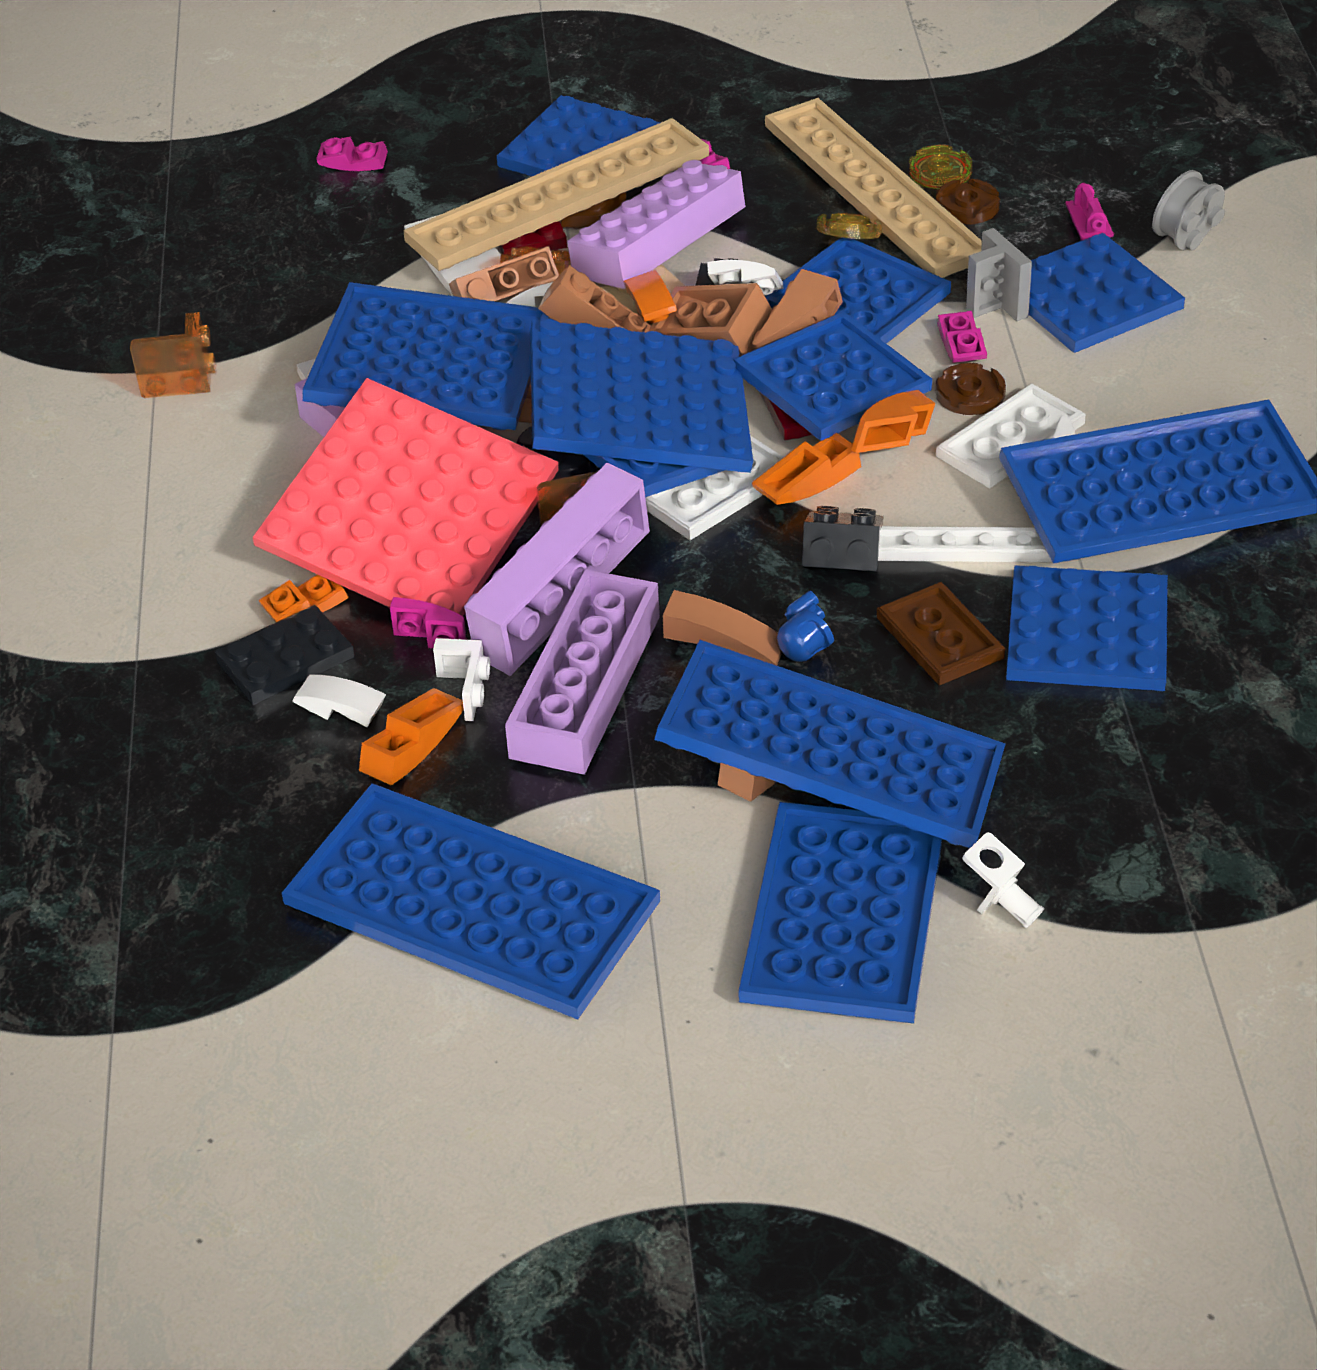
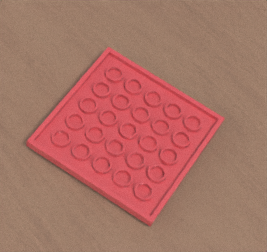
M366 378L254 534V546L387 607H390L393 597L408 598L433 603L463 616L465 614L464 606L467 604V601L473 594L480 591L558 472V461Z

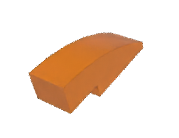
M919 390L901 392L875 403L861 417L851 450L854 453L909 445L911 436L926 434L936 403Z
M838 433L819 441L814 446L804 441L754 480L752 486L777 505L792 503L827 490L862 467L860 455L851 450L853 443Z
M433 688L388 714L386 729L362 743L359 771L393 785L421 763L440 743L463 712V700Z

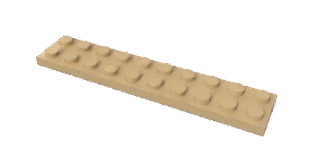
M819 98L765 115L766 128L923 270L944 278L967 269L969 255L981 251V239Z
M671 118L403 230L404 239L438 271H441L471 257L479 256L481 253L499 245L507 244L509 241L527 233L535 232L537 229L553 222L561 221L565 217L581 210L589 209L595 204L615 198L617 195L628 190L640 187L649 181L679 169L687 161L706 158L709 156V145Z

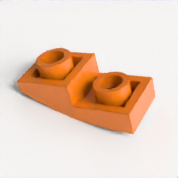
M656 270L624 280L627 293L634 300L637 312L644 322H660L667 319L670 313L677 311L664 281Z
M317 574L299 587H296L291 580H288L260 599L259 602L271 618L278 622L313 605H316L323 613L348 599V596L341 585Z

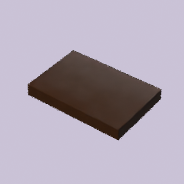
M942 582L877 608V619L939 686L1005 658V647Z

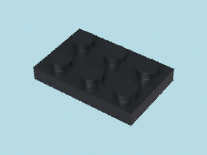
M316 605L215 651L217 663L253 705L305 681L309 675H318L355 657L352 644Z

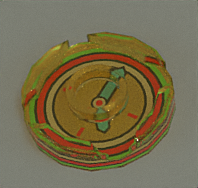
M949 145L923 147L916 151L915 157L911 156L909 159V175L915 183L932 189H939L942 185L957 179L960 180V183H966L972 175V159L965 151L960 149V153L953 151V147Z
M835 213L831 214V219H826V214H821L817 217V231L831 236L873 239L879 238L882 233L883 224L878 219L874 220V224L869 223L870 218L864 215Z

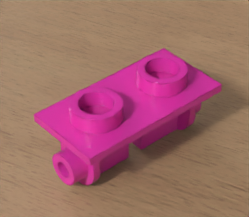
M1086 183L1079 184L1074 193V200L1066 201L1065 204L1081 240L1100 233H1104L1108 237H1114V233L1098 198H1094L1093 187Z

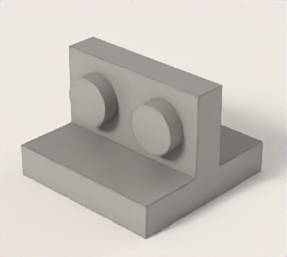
M994 228L982 232L981 251L969 255L966 311H972L973 317L976 318L1002 308L1014 320L1020 321L1028 318L1032 261Z

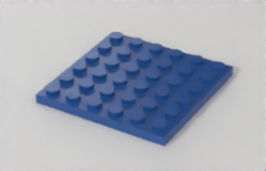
M349 282L302 389L303 402L315 403L319 406L346 407L365 379L368 378L473 425L492 427L496 430H516L531 383L532 319L544 320L550 319V317L539 310V307Z
M532 319L530 328L532 449L751 473L753 453L742 373L736 369V363L734 362V359L740 357L738 346L724 339L713 341L697 339L690 335L679 337L663 335L656 331L645 333L628 331L622 327L602 328L594 327L588 323L568 324L560 323L553 319Z

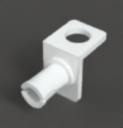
M989 832L984 834L965 852L962 857L963 861L993 887L977 911L983 914L992 904L996 905L999 902L1023 924V927L1028 928L1042 913L1044 907L1036 903L1016 884L1018 881L1016 876L1025 863ZM985 849L995 851L1001 858V867L992 869L985 866L980 860V851Z

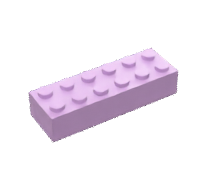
M690 160L683 163L682 167L673 173L664 175L662 180L653 186L644 188L642 193L630 200L624 201L622 206L611 213L604 214L600 220L589 227L581 229L580 233L569 239L567 243L571 266L578 272L585 274L592 282L625 289L624 280L652 271L745 208L741 171L727 169L724 165L712 166L702 164L699 160Z
M606 463L596 474H592L588 478L586 484L573 497L565 501L563 507L550 520L542 524L539 531L517 550L516 554L503 568L498 569L493 574L491 580L478 593L473 594L469 598L464 609L471 640H482L483 655L490 658V665L511 676L552 634L584 570L609 574L650 532L643 480L614 465Z
M587 569L584 570L505 724L509 759L585 775L659 619L658 583Z

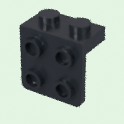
M817 506V511L810 512L804 521L802 566L877 571L880 531L883 526L884 516L876 515V510L869 508H855L854 514L839 513V507Z

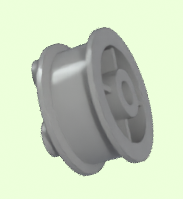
M1196 170L1184 172L1171 183L1161 197L1153 216V231L1159 236L1168 235L1172 237L1175 245L1181 250L1187 248L1190 250L1196 249L1210 229L1217 226L1224 217L1225 210L1222 207L1225 192L1223 187L1216 183L1207 184L1203 181L1202 175Z

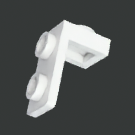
M436 638L433 648L437 677L465 678L462 692L465 721H474L476 707H482L484 702V685L482 680H488L490 675V658L483 655L482 640Z

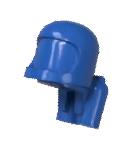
M812 591L806 592L787 607L785 613L787 622L780 627L777 633V642L781 652L788 659L795 662L809 660L817 652L829 647L834 642L832 631L823 620L825 614L817 605L819 600Z

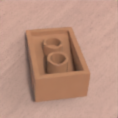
M758 283L676 286L670 295L677 311L670 313L667 319L653 323L649 331L679 337L690 335L704 340H728L733 345L739 347V354L742 356L753 351V338L756 332L761 330L769 319L772 308Z

